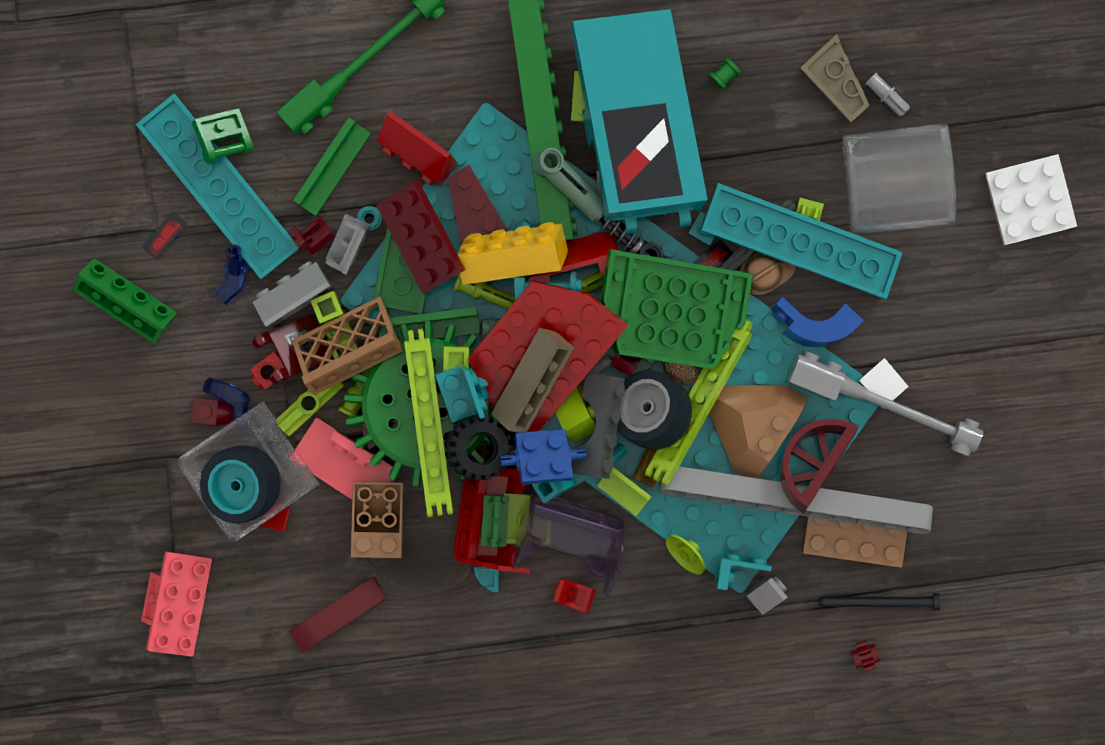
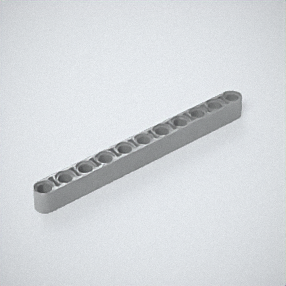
M680 466L668 486L662 484L661 479L660 492L669 496L917 534L931 533L933 507L927 504L821 488L806 512L802 514L790 503L783 491L781 482ZM794 484L802 495L808 488V486Z

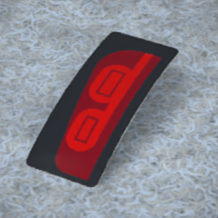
M172 212L143 245V248L155 259H158L187 226V223Z
M719 240L693 264L718 268L733 252L722 240Z

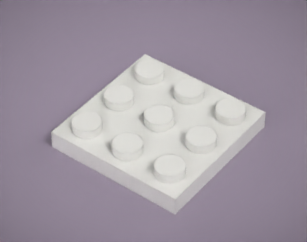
M1059 154L985 173L1003 246L1077 227Z

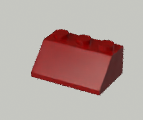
M389 111L377 138V141L382 145L380 150L391 158L394 155L401 158L400 164L412 172L416 169L422 173L420 178L430 186L435 183L441 187L458 162L449 152Z

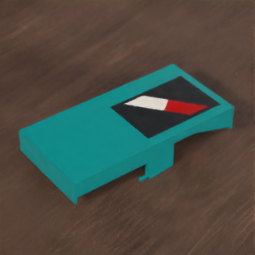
M671 9L573 21L569 31L572 33L585 109H582L583 124L588 147H592L593 144L595 147L604 221L624 220L626 234L637 233L636 218L677 212L680 220L679 227L690 226V210L700 211L708 199Z

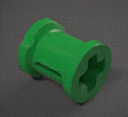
M726 57L724 63L714 73L710 72L708 75L721 90L726 89V84L736 75L739 76L741 71Z

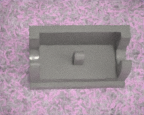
M345 214L325 258V263L346 275L352 269L371 225Z

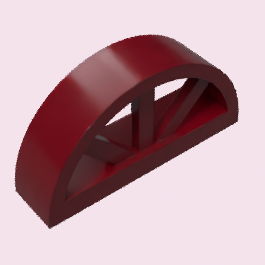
M823 419L802 427L790 439L781 459L780 481L786 497L802 514L806 512L854 438L859 428L858 426L843 420ZM825 433L841 435L831 452H829ZM816 435L823 462L798 448L797 445L804 439ZM790 455H795L818 471L791 476L789 470ZM811 481L803 495L794 485Z

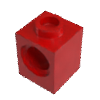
M277 352L271 353L250 369L253 373L250 378L259 389L263 386L265 390H268L275 385L272 384L270 379L264 378L262 371L265 366L271 365L275 371L284 368Z

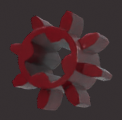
M866 640L856 643L857 649L851 651L856 668L863 667L864 672L876 669L875 663L881 660L875 643L868 645Z

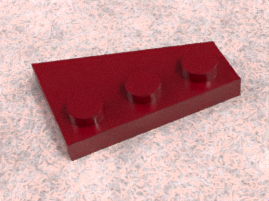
M470 165L448 177L461 244L468 235L474 233L488 235L496 230H507Z

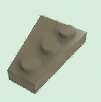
M837 34L800 68L804 75L849 123L870 106L858 79L854 75Z

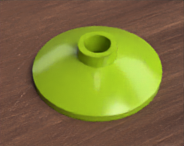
M673 534L666 538V546L670 554L682 567L697 575L705 571V563L699 553L700 548L694 541H687Z

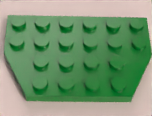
M608 250L601 303L628 324L627 328L613 343L616 354L715 369L721 360L722 354L730 347L731 341L734 338L732 337L736 329L741 330L745 325L753 274Z

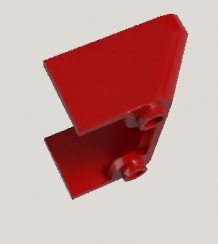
M600 232L567 241L568 253L561 271L526 275V281L535 280L551 283L549 277L551 275L598 263L600 272L604 276L608 250L620 251L617 240L609 232Z
M506 468L500 471V475L491 477L489 480L464 479L454 544V556L458 562L498 571L530 574V568L515 565L517 555L513 545L506 544V547L481 546L484 495L503 496V493L521 494L527 485H521L520 474L517 469Z

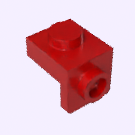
M561 578L554 589L555 597L553 602L589 613L597 590Z

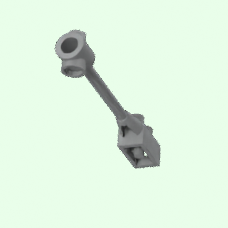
M805 351L804 356L798 354L792 365L786 382L832 401H836L838 394L859 400L863 399L950 435L951 450L969 457L971 453L977 450L981 442L983 430L978 428L980 423L966 418L964 422L958 421L954 427L866 390L865 387L845 375L841 371V365L828 361L827 365L818 362L819 356Z

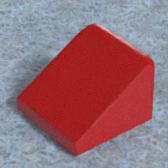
M274 504L263 515L261 526L286 532L291 507Z

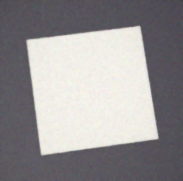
M885 358L859 380L868 391L892 401L908 388V385Z

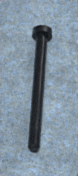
M933 593L932 597L819 598V605L822 607H932L933 611H940V593Z

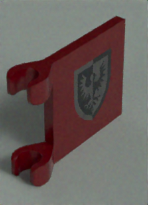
M312 314L269 332L261 333L252 340V344L256 349L272 342L284 368L274 371L269 376L272 384H277L302 372L292 340L318 328ZM308 341L300 345L302 351L309 353L314 342ZM320 344L315 355L324 358L328 347ZM312 360L308 369L320 365L321 362Z

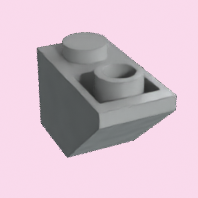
M768 575L745 593L762 615L788 598L784 593L787 590L784 584L776 576L772 579Z

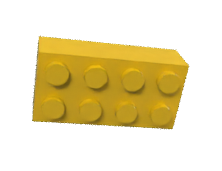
M547 222L535 228L521 226L514 231L496 230L488 235H481L480 233L468 235L457 253L465 268V271L460 273L462 284L561 271L568 248L562 223L554 225L553 222Z

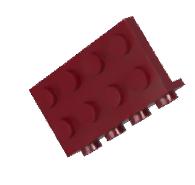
M419 180L411 182L376 205L422 294L438 288L441 284L465 271Z

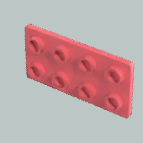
M315 418L290 457V460L350 499H352L353 482H394V480L389 478L390 470L393 466L382 460L379 465L372 467L369 462L371 457L374 456L373 453L364 447L357 449L353 440L319 418Z
M165 552L161 574L150 572L141 622L151 625L146 646L148 651L183 656L194 655L212 563L211 558Z

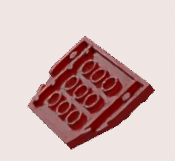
M532 280L470 354L468 360L476 376L488 383V386H486L489 396L488 402L494 410L539 328L557 332L574 347L527 431L536 432L541 430L627 328L628 324L588 292L565 289L562 286L548 285L544 282Z

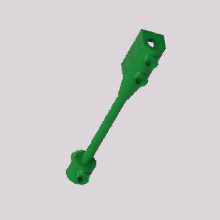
M411 0L415 8L343 71H339L321 85L315 79H312L276 112L295 134L301 132L304 135L314 126L311 122L318 115L324 118L333 110L330 104L333 103L335 97L354 73L421 15L427 20L430 17L436 20L445 12L443 6L446 2L444 0Z

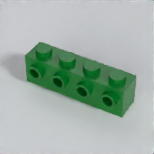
M95 258L78 274L72 291L155 345L170 329L177 314L169 306L163 304Z

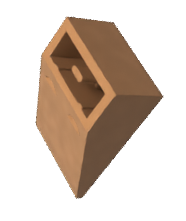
M353 482L352 558L403 559V483Z

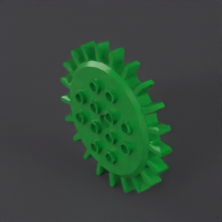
M425 321L423 325L424 338H430L432 359L436 361V366L434 367L435 376L436 373L442 371L443 346H458L451 343L455 334V325H448L445 329L443 340L432 339V324L430 321ZM406 324L401 325L400 328L404 341L409 340L408 330L410 329ZM471 334L466 338L463 346L469 347L470 350L475 345L477 336ZM402 343L404 351L374 365L368 376L358 373L350 377L353 381L365 385L363 395L347 394L344 395V401L350 404H362L363 414L351 416L346 419V424L353 427L359 424L366 425L369 433L358 438L354 444L357 449L363 448L373 441L378 446L379 451L371 457L369 462L372 467L379 465L382 459L388 456L395 461L394 466L390 470L389 478L395 480L403 466L413 468L412 484L413 487H418L421 483L422 471L416 426L413 420L412 398H409L407 395L408 391L411 390L409 374L402 372V367L407 365L405 344ZM441 392L437 393L439 409H446ZM385 395L392 396L393 400L390 404L383 402ZM485 399L487 410L483 411L484 415L490 419H495L491 415L493 409L488 399ZM448 414L446 417H440L443 437L446 433L454 429L453 426L456 423H460L462 419L452 423ZM392 419L398 421V427L395 429H391L388 425ZM482 433L473 434L466 444L467 456H471L476 463L485 461L484 456L476 450L480 443L485 441L491 446L487 436ZM445 456L447 467H449L450 465L448 464V462L450 460L448 457ZM456 473V475H457L461 480L466 479V478H464L462 475H458V474Z

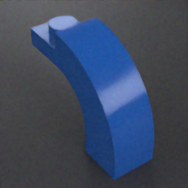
M783 297L771 309L779 322L782 324L786 323L789 326L783 334L792 341L809 347H826L836 344L849 336L864 321L846 303L833 317L824 321H813L804 317Z

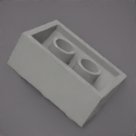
M310 261L298 268L299 273L292 278L290 275H287L276 282L278 286L270 291L266 288L256 295L257 300L253 304L266 327L273 328L311 304L310 300L334 289L317 262L314 264Z

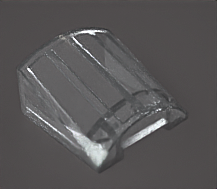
M948 123L842 136L850 208V233L860 235L950 227L957 223L955 175Z
M264 401L176 460L187 481L231 543L238 541L320 485L279 428L277 420ZM245 445L259 448L274 460L279 470L281 489L277 501L267 513L252 521L229 523L220 520V518H217L209 511L202 500L199 484L204 466L218 452L234 446Z

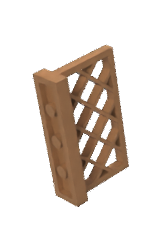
M381 296L292 340L303 372L302 379L304 385L314 395L404 351L401 342L397 339ZM379 306L380 312L376 320L368 318L370 311ZM352 319L359 320L354 331L345 329L348 321ZM365 322L373 324L369 335L360 333ZM380 326L387 328L388 334L380 338L375 337ZM330 330L336 331L331 342L323 340L326 332ZM343 333L351 335L346 346L338 344ZM357 337L366 340L362 347L358 349L352 348ZM308 341L314 342L309 353L302 351L300 345ZM320 344L329 346L324 358L315 355ZM335 349L343 351L341 357L330 360ZM312 360L321 362L319 368L309 372L308 368Z

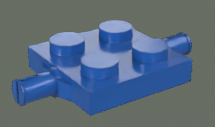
M565 429L515 433L514 435L516 447L514 455H500L499 461L500 466L516 465L520 474L521 485L571 481L573 478L572 460L586 459L587 453H585V448L570 449Z

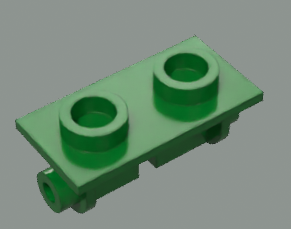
M484 495L481 546L506 547L509 497Z

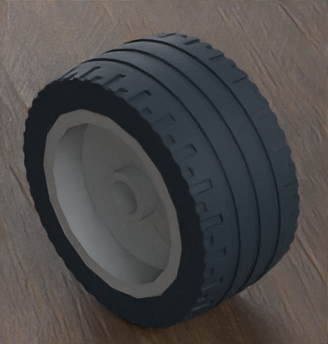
M652 370L637 372L625 379V392L620 407L621 418L618 422L617 430L630 442L651 450L665 449L678 442L689 428L692 419V402L683 386L670 376Z

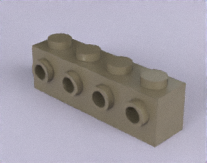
M539 328L491 415L508 431L527 432L574 347L557 332Z

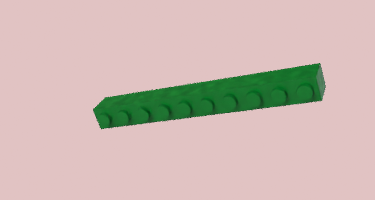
M508 0L531 162L533 163V158L537 153L548 148H556L562 153L564 160H567L565 145L560 146L558 136L563 135L561 120L556 121L555 111H559L558 96H552L551 86H556L554 71H549L548 62L552 61L550 46L545 47L544 37L549 36L547 21L542 22L540 13L545 12L544 0ZM545 156L544 163L547 167L551 168L552 160ZM533 169L540 224L553 222L554 225L562 223L566 241L573 240V235L577 234L576 220H570L569 210L574 209L573 203L545 176L537 174Z

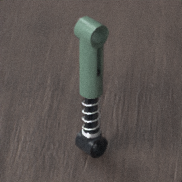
M548 148L534 156L532 165L535 172L545 176L591 221L596 220L604 225L603 228L606 227L611 232L610 235L613 234L618 239L617 242L620 241L625 245V249L628 248L629 253L644 255V252L647 251L652 257L663 258L662 250L658 245L638 238L635 233L626 234V226L621 220L604 221L602 196L564 160L559 150ZM545 156L552 160L551 168L545 165Z

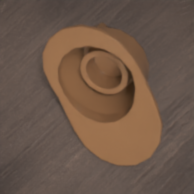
M756 253L742 264L740 272L753 274L750 293L764 295L792 277L796 267Z

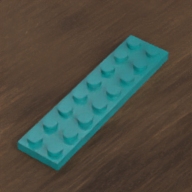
M174 93L140 120L136 126L262 280L295 254L299 248L226 156L216 158L211 163L204 161L202 148L192 125L195 118ZM212 142L214 149L219 148L215 142Z
M717 183L700 228L701 232L886 300L903 254V252L720 183Z

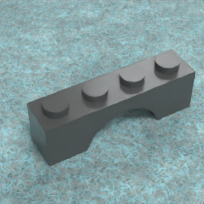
M592 373L586 375L582 398L589 402L594 409L596 426L591 438L582 446L574 448H585L587 458L572 461L573 474L605 479L610 478V473L613 469L614 447L617 444V426L621 418V400L625 392V379Z

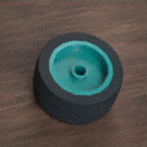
M242 445L222 450L206 463L201 472L199 486L202 500L213 515L225 522L245 523L259 518L274 506L279 497L281 477L276 467L277 465L267 453L256 447Z

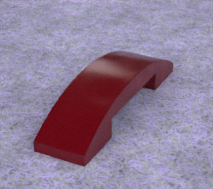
M372 577L289 632L303 652L384 600L386 596Z

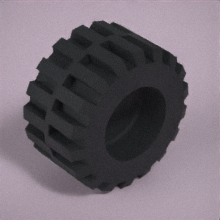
M472 416L462 419L460 423H456L453 426L454 429L448 432L447 436H449V439L445 441L444 445L447 446L445 456L449 458L448 464L455 469L458 475L473 480H489L491 477H497L500 475L501 470L507 468V466H500L499 458L500 455H509L510 450H513V444L509 443V440L512 438L510 434L505 432L506 428L498 423L499 421L489 417L480 419L478 416ZM475 433L486 435L491 443L490 455L482 463L472 462L466 453L467 441Z

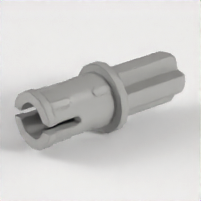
M875 73L865 83L866 86L881 98L880 102L884 101L898 116H903L909 110L910 106L894 91L895 87L891 88L878 73Z

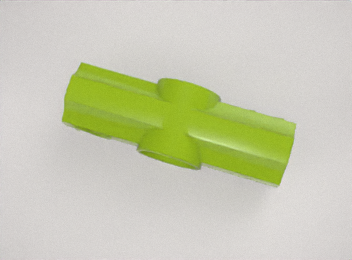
M340 382L316 395L308 389L275 420L276 424L290 437L344 387L343 383ZM308 396H312L316 400L315 408L310 411L306 410L303 406V401Z

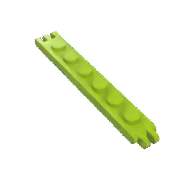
M747 320L741 330L736 329L734 331L731 345L722 354L721 360L715 369L703 368L689 393L692 402V419L689 428L684 436L674 445L656 451L645 471L646 476H653V479L658 482L662 479V484L666 486L670 484L752 337L750 330L753 323Z
M422 328L418 329L419 339L414 340L413 330H408L409 340L404 341L427 516L433 517V506H437V514L442 516V505H447L446 511L450 515L453 514L430 338H424Z

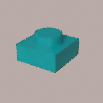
M700 212L688 234L710 246L715 236L700 231L705 214Z

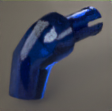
M231 245L232 252L229 246L226 248L225 280L215 292L225 305H228L243 291L248 266L247 262L242 259V249L238 245Z
M208 378L204 383L203 392L228 404L230 403L233 409L234 428L249 427L248 404L251 401L250 395L232 384Z

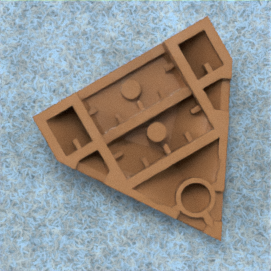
M788 385L724 386L709 415L729 458L732 469L745 477L758 478L797 421L808 398Z

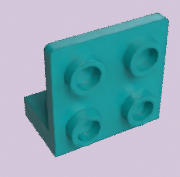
M464 364L435 374L452 423L475 414L480 419L485 418L483 411L487 410V406L483 396L476 392L475 387L479 386L475 372L471 368L468 369Z
M725 552L724 557L718 556L714 586L717 589L727 590L728 585H733L735 570L731 569V565L771 571L772 566L766 564L767 560L764 558L750 556L749 561L741 560L742 556L739 554Z

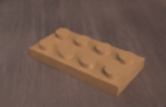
M807 517L802 553L902 568L907 532Z

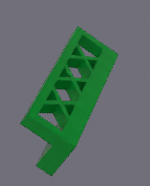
M348 118L293 201L317 217L372 134L356 124L354 120Z
M476 307L390 318L397 339L401 344L404 343L400 333L401 325L406 324L410 330H413L414 340L419 339L418 329L423 328L425 321H430L432 324V339L444 338L445 329L449 324L455 325L453 337L480 334ZM379 327V336L388 334L387 328Z

